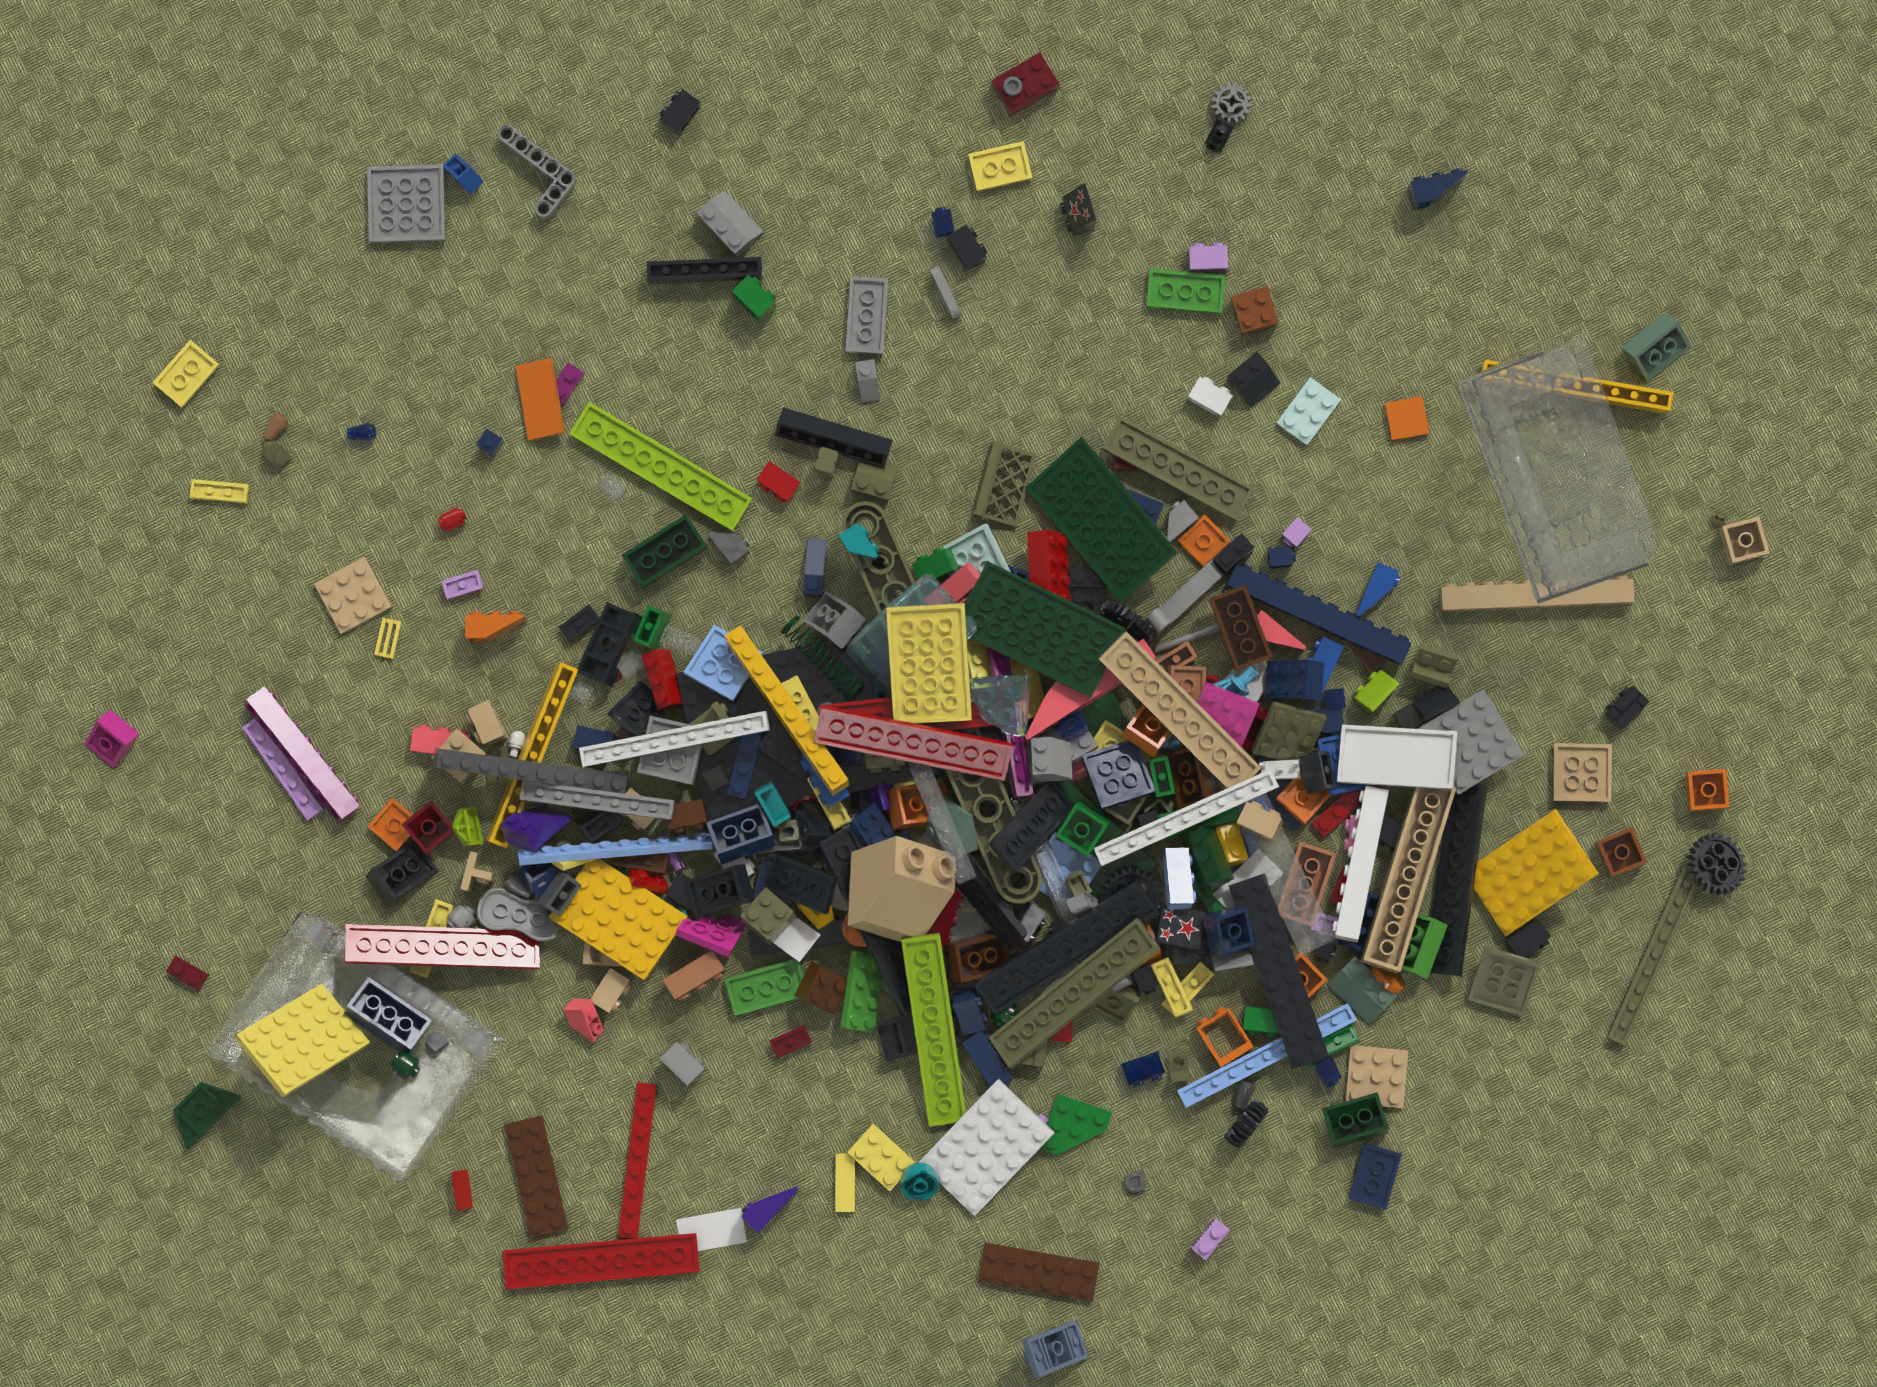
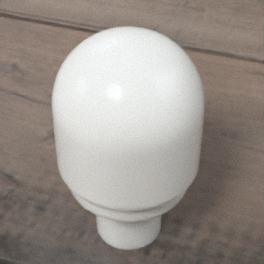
M514 731L511 734L508 743L509 748H511L510 757L517 758L518 751L522 750L525 742L523 732Z

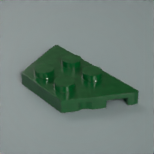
M200 1082L173 1109L185 1148L188 1150L241 1096Z

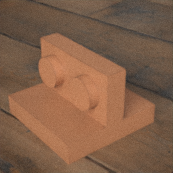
M1169 665L1168 674L1196 701L1206 682V667Z

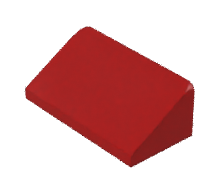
M468 1170L453 1171L451 1175L456 1209L472 1208L473 1202Z

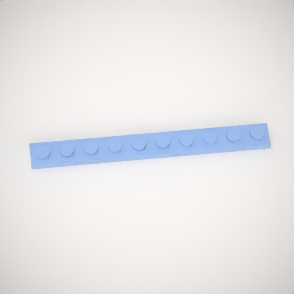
M697 833L690 836L681 834L676 837L660 836L655 839L640 838L632 841L622 839L619 842L602 841L596 844L582 843L573 846L570 844H564L561 847L544 846L534 852L525 849L518 850L519 865L705 850L712 849V840L710 834Z
M1348 1003L1316 1019L1323 1038L1357 1021ZM1279 1038L1177 1090L1185 1108L1287 1057L1282 1039Z

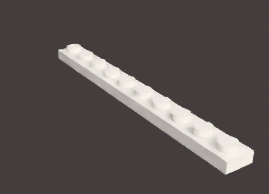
M767 711L581 747L579 751L582 767L768 731L770 727Z
M1270 769L1095 847V853L1101 866H1104L1279 787Z

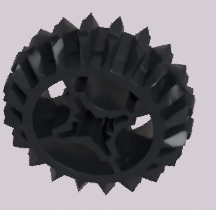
M1257 1099L1252 1100L1226 1132L1225 1139L1228 1143L1236 1148L1241 1147L1265 1118L1268 1108L1261 1101L1259 1102Z

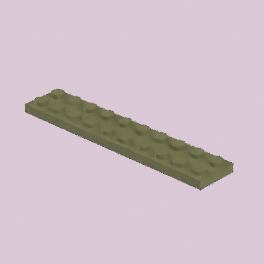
M1136 918L998 1029L989 1039L1007 1066L1012 1069L1161 949L1141 920Z

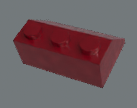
M955 890L926 933V935L940 933L942 947H944L945 943H949L952 940L953 934L950 931L952 926L956 927L959 917L956 915L958 907H962L964 897L961 896L962 892Z

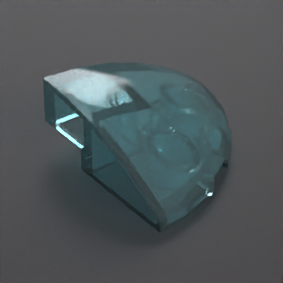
M1029 675L970 678L971 701L980 710L982 718L989 724H994L1002 729L1004 733L1026 736L1029 710Z

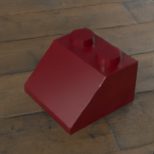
M432 800L401 824L427 856L455 834L452 829L453 825Z

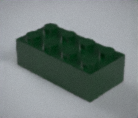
M687 514L622 554V557L644 590L707 550L708 547Z

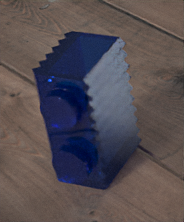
M1158 1051L1121 1064L1128 1086L1133 1085V1088L1144 1085L1143 1081L1150 1078L1152 1082L1162 1079L1161 1074L1165 1073Z

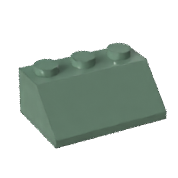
M1665 312L1626 343L1622 349L1629 362L1643 379L1648 382L1690 349L1691 345L1679 322Z
M940 796L927 818L928 836L957 857L977 850L978 844L973 815L946 796Z
M1355 956L1327 984L1331 990L1346 1004L1348 1003L1368 1024L1372 1023L1397 997L1395 993L1384 988L1385 984L1383 982L1379 983L1373 976V973Z

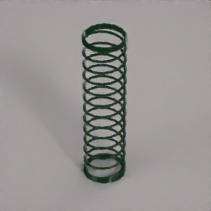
M796 615L782 628L781 633L785 634V637H789L793 634V636L790 639V643L798 640L795 645L796 648L805 644L801 649V653H805L809 650V652L806 655V659L815 655L811 661V664H815L816 662L821 660L818 663L816 669H820L825 666V668L822 671V675L831 671L827 677V680H831L832 678L837 676L834 679L832 685H836L841 682V684L838 687V691L847 687L843 693V696H846L845 698L849 700L863 687L865 683L863 681L859 682L851 691L846 693L849 687L858 678V676H856L849 683L840 688L841 685L845 682V680L851 675L853 670H851L847 675H845L842 679L835 683L837 678L848 667V665L844 666L839 672H837L832 677H830V675L842 662V660L836 663L828 671L824 672L825 669L829 666V664L835 659L837 654H835L830 660H828L825 664L819 667L821 662L832 651V649L827 651L823 656H821L816 661H814V659L826 646V644H824L812 655L808 656L810 652L813 650V648L819 643L821 638H819L814 644H812L809 648L803 651L805 646L816 635V633L811 635L807 640H805L800 645H798V643L811 628H808L799 637L792 640L794 636L797 634V632L805 624V622L802 623L797 629H795L793 632L787 635L789 630L800 619V616Z

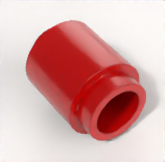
M455 507L441 514V517L437 519L442 530L450 532L466 524L465 519H467V516L463 509L459 510L458 507Z

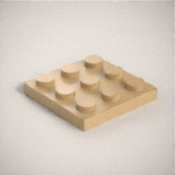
M365 556L314 583L341 634L392 608Z
M1554 743L1553 801L1612 802V744Z
M1356 1045L1350 1047L1345 1101L1378 1092L1382 1107L1403 1108L1408 1050Z

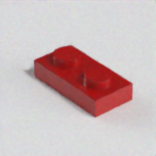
M630 869L628 873L632 886L665 895L669 889L666 879L661 875H653L644 870Z

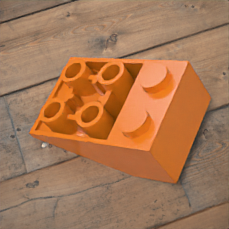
M499 611L489 612V615H483L481 612H470V615H465V638L468 642H489L526 622V617L520 611H509L508 615H502Z

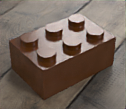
M1187 748L1166 754L1169 760L1178 810L1220 792L1217 778Z
M993 931L944 944L950 982L963 983L982 978L1009 961L1008 950Z

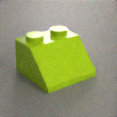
M1382 670L1378 673L1374 671L1367 678L1369 683L1365 687L1361 685L1354 692L1356 697L1353 700L1369 715L1399 685L1395 679Z

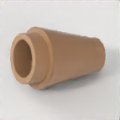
M276 412L274 415L272 414L263 435L273 441L288 426L287 422L289 419L279 412Z

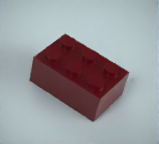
M1041 52L991 80V86L1010 118L1055 92L1060 86ZM1009 77H1017L1022 82V91L1015 97L1008 96L1003 89L1004 81Z

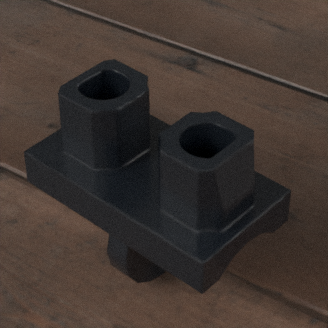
M1218 116L1205 141L1207 144L1206 148L1213 152H1217V150L1221 152L1235 124L1229 123L1221 116Z

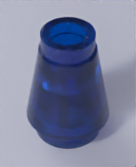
M368 422L347 428V438L371 441L376 438L375 425Z

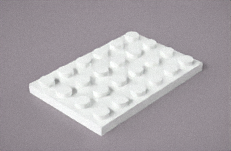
M998 1079L919 1163H927L932 1166L938 1175L939 1183L975 1216L1055 1132Z

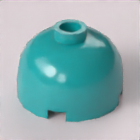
M922 1162L914 1163L903 1171L901 1175V1191L908 1199L920 1198V1201L927 1200L938 1192L939 1178L932 1166Z

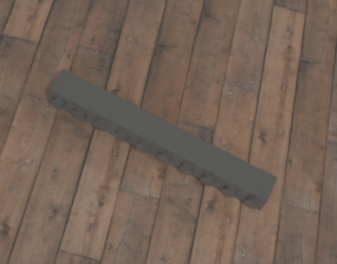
M439 748L434 750L432 764L434 768L622 794L626 792L628 775Z

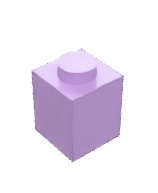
M1297 517L1282 534V542L1289 546V548L1293 546L1296 549L1312 529Z

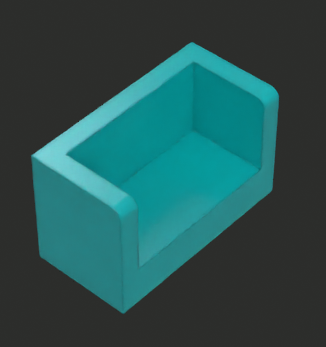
M772 781L755 790L756 797L774 827L791 817Z

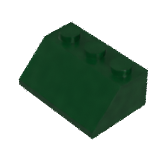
M1202 825L1187 833L1182 843L1184 848H1189V854L1192 855L1193 862L1191 867L1201 894L1205 895L1234 880L1215 826Z
M1378 1092L1322 1108L1332 1149L1389 1133L1388 1123Z

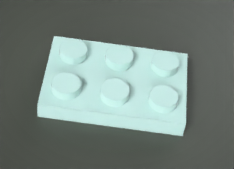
M1310 377L1276 424L1307 446L1341 399Z

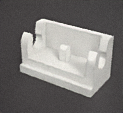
M1300 760L1262 761L1259 764L1261 773L1271 769L1276 780L1301 779Z

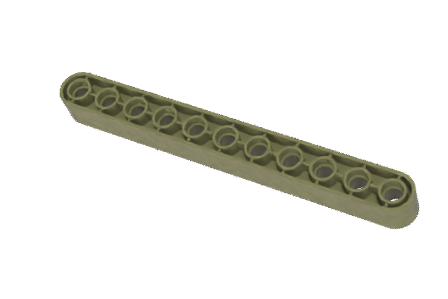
M858 502L850 506L845 512L842 519V530H847L861 520H870L874 528L867 538L870 543L875 542L880 551L877 553L878 555H885L889 559L888 566L885 569L879 570L873 566V559L851 554L888 638L887 607L925 605L884 510L872 502ZM900 590L904 594L903 602L898 605L891 604L887 599L889 592ZM979 728L953 730L982 737ZM944 769L960 807L973 815L978 849L997 893L1004 901L1013 905H1023L1032 901L1039 893L1042 884V875L1034 855L1032 854L1016 872L1025 875L1027 879L1026 886L1022 889H1015L1010 884V877L1013 874L1009 872L988 845L1015 815L1002 781L980 776L976 782H969L965 779L963 772ZM983 802H991L995 805L996 813L992 817L985 818L980 814L979 807Z

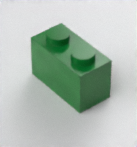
M939 547L933 550L934 554L930 556L925 554L916 558L917 562L913 563L912 567L920 585H927L959 570L951 548L944 549V547Z
M648 605L633 641L654 650L658 649L672 615Z
M1168 756L1149 759L1148 765L1151 780L1156 790L1154 793L1155 799L1175 795Z
M1244 1007L1242 1029L1246 1030V1034L1257 1035L1258 1032H1265L1267 1037H1277V1034H1280L1271 1009Z

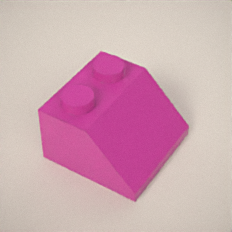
M109 710L96 721L84 744L114 768L134 745L139 733L112 710Z

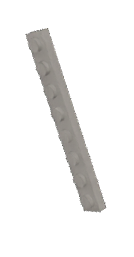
M523 780L520 792V800L665 820H672L675 805L674 800Z

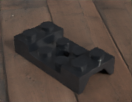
M1069 568V594L1071 602L1081 607L1085 602H1090L1093 605L1091 612L1101 616L1100 609L1107 601L1106 584L1092 568Z
M607 602L577 667V673L613 687L620 672V669L616 667L631 634H636L642 616ZM610 639V645L605 648L606 641Z
M951 1004L950 1007L955 1034V1041L956 1043H960L961 1040L958 1033L953 1008ZM912 1015L876 1023L886 1061L918 1053L916 1038L913 1035L914 1024Z

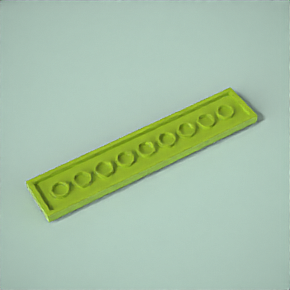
M588 402L569 433L572 437L732 532L753 500L748 495L591 402Z
M940 933L903 938L901 943L928 1125L932 1127L957 1123L966 1113Z

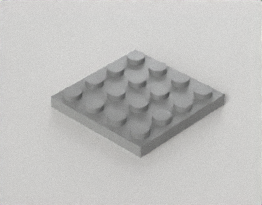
M443 164L367 167L369 243L446 241Z
M1484 689L1418 728L1458 732L1454 787L1456 788L1455 792L1457 795L1524 755Z

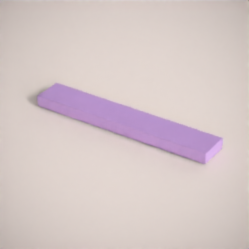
M253 719L244 725L242 729L306 820L310 821L324 811L300 775L258 722Z

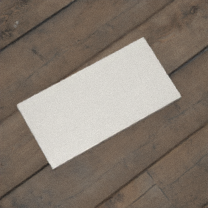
M1342 725L1337 782L1453 790L1458 732Z

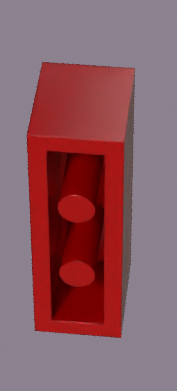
M655 649L643 655L642 659L657 710H672L683 705L676 674L677 671L670 649Z

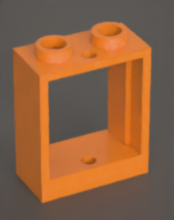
M1224 1007L1213 1012L1215 1016L1208 1020L1205 1017L1197 1022L1198 1027L1195 1028L1220 1068L1253 1048L1252 1043L1230 1008L1224 1009ZM1227 1015L1244 1044L1220 1058L1203 1029Z

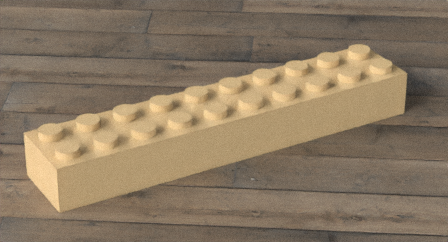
M1413 787L1360 962L1396 974L1401 972L1456 791L1455 787L1453 790Z

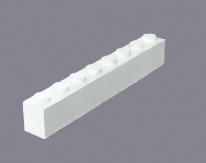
M1366 786L1365 791L1361 790L1359 802H1363L1362 808L1357 809L1355 820L1359 821L1358 827H1353L1351 839H1355L1354 847H1349L1348 857L1351 858L1350 865L1345 866L1344 871L1347 881L1346 884L1342 883L1340 895H1343L1342 903L1338 902L1336 913L1340 914L1339 920L1334 921L1332 932L1336 933L1335 938L1358 943L1389 790Z

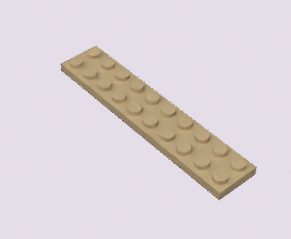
M1126 631L1098 658L1226 788L1252 778L1261 769L1229 734Z

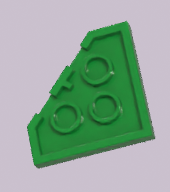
M1057 1094L1047 1126L1055 1133L1039 1149L1058 1155L1106 1131L1112 1112Z

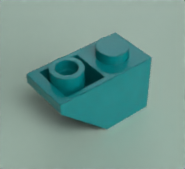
M857 523L838 534L849 554L874 560L879 558L877 553L880 551L875 542L870 543L867 536H869V533L864 525L860 526Z

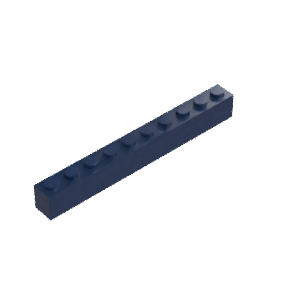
M1243 563L1241 566L1236 564L1227 583V588L1233 590L1246 585L1250 598L1400 666L1403 665L1412 645L1409 642L1410 639L1406 636L1399 634L1397 637L1391 634L1392 631L1388 628L1381 627L1380 629L1375 627L1374 622L1368 619L1362 621L1356 618L1357 615L1350 611L1344 613L1335 604L1329 603L1326 605L1317 596L1311 595L1309 597L1304 595V591L1297 587L1291 589L1286 586L1287 583L1276 579V581L1269 579V575L1261 571L1258 573L1253 572L1250 566Z

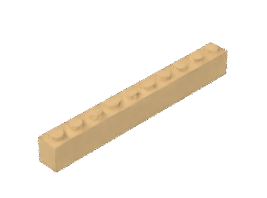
M1618 576L1616 580H1609V577H1598L1597 581H1590V578H1578V581L1571 582L1570 578L1559 579V582L1543 579L1540 580V583H1532V580H1522L1521 584H1513V581H1502V585H1494V582H1483V585L1475 586L1474 582L1463 583V586H1456V583L1444 584V587L1440 588L1441 612L1620 605L1635 602L1633 579H1628V576Z

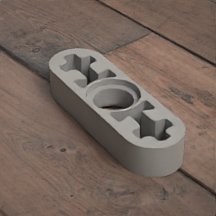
M939 266L930 269L931 276L952 319L961 316L960 309Z

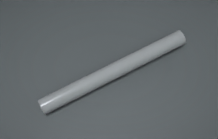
M1216 624L1153 647L1155 653H1159L1179 646L1186 641L1191 642L1220 631Z

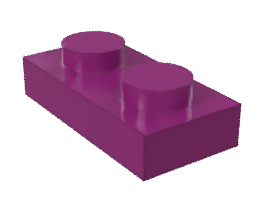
M567 363L556 380L559 400L562 405H565L584 375V372L570 363Z

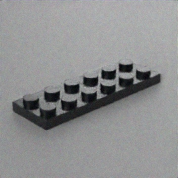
M1055 781L1044 782L988 845L1009 872L1014 874L1065 819L1074 806Z
M967 854L960 857L956 856L955 884L1010 954L1014 953L1028 934L1025 926L1018 921L1013 911L1007 907L1002 897L996 893L988 879L981 874L977 865L970 860Z

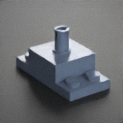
M1076 1320L1035 1334L1022 1341L1025 1351L1023 1358L1026 1363H1029L1034 1379L1088 1358Z

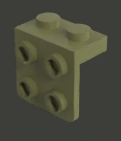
M716 701L709 710L689 725L729 718L727 715L729 710L723 703L719 705ZM736 737L703 743L702 747L708 755H713Z

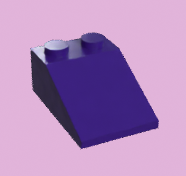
M542 806L513 813L500 826L507 843L534 852L572 819V816L550 807Z
M799 1188L788 1189L756 1201L753 1204L749 1202L742 1209L744 1214L741 1217L757 1232H760Z

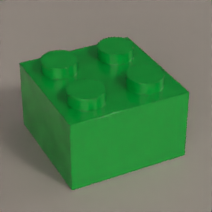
M747 275L732 290L733 297L761 324L776 309L775 296L769 290L765 292L762 289V283L755 276L751 278Z
M1078 801L1055 836L1088 857L1111 822Z

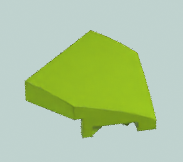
M477 807L459 808L452 826L455 834L465 847L483 844Z

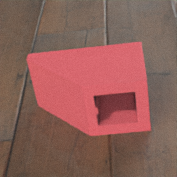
M573 998L563 1009L569 1025L589 1041L595 1042L604 1031L592 999Z

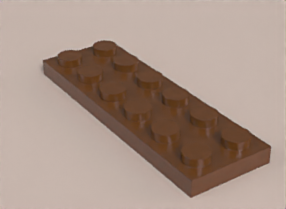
M543 1116L504 1124L530 1238L569 1229Z
M985 1242L978 1281L1093 1301L1099 1262Z

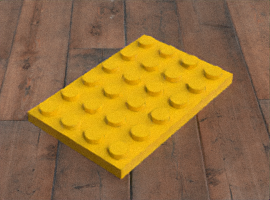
M1555 809L1478 861L1474 890L1503 934L1508 936L1593 879L1599 873L1557 809Z
M601 859L588 862L575 878L582 886L559 917L551 913L549 919L645 981L676 937L675 934L683 919H688V916L647 889L632 886L630 878Z

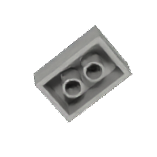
M826 591L802 621L817 634L842 649L850 642L851 637L862 627L866 619L852 606Z

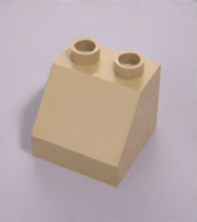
M898 836L853 851L851 853L848 926L899 942L903 938L926 935L955 892L956 855Z

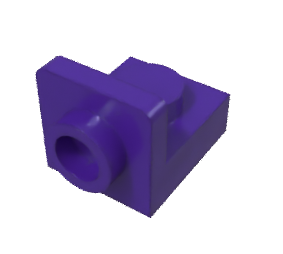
M885 782L875 784V789L868 790L871 804L875 802L880 811L890 809L889 798L885 790L894 788L893 784L886 785Z

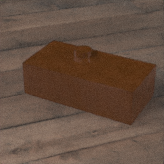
M1246 585L1208 599L1234 671L1272 658Z

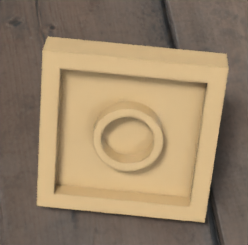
M470 851L460 889L472 892L474 881L489 885V881H495V874L478 869L481 859L480 854Z

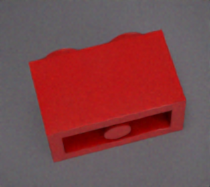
M770 461L756 479L761 490L766 493L771 491L775 494L774 498L781 503L785 501L789 504L801 486L800 481Z

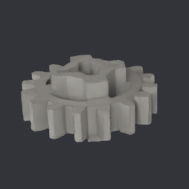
M1227 82L1225 88L1220 85V92L1214 91L1216 98L1211 99V102L1215 103L1211 109L1217 110L1214 114L1215 117L1220 115L1223 119H1227L1229 123L1231 120H1234L1235 124H1237L1238 118L1243 121L1245 119L1244 114L1249 115L1250 111L1248 109L1252 108V104L1248 103L1252 100V96L1247 97L1249 90L1243 91V85H1240L1239 88L1236 87V82L1233 83V86H1230ZM1230 91V94H1228L1226 97L1222 96L1224 93ZM1237 93H1239L1243 99H1240ZM1230 100H1234L1235 103L1232 107L1229 103ZM1220 107H1224L1227 113L1223 112ZM1241 109H1242L1241 112H1239L1238 114L1233 115L1236 110H1241Z

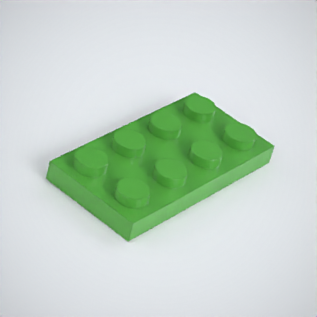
M1150 268L1146 307L1222 314L1226 275Z
M851 951L840 1028L871 1033L875 1031L882 976L871 954Z
M793 959L725 978L734 1016L798 999L794 995L804 977L800 962Z

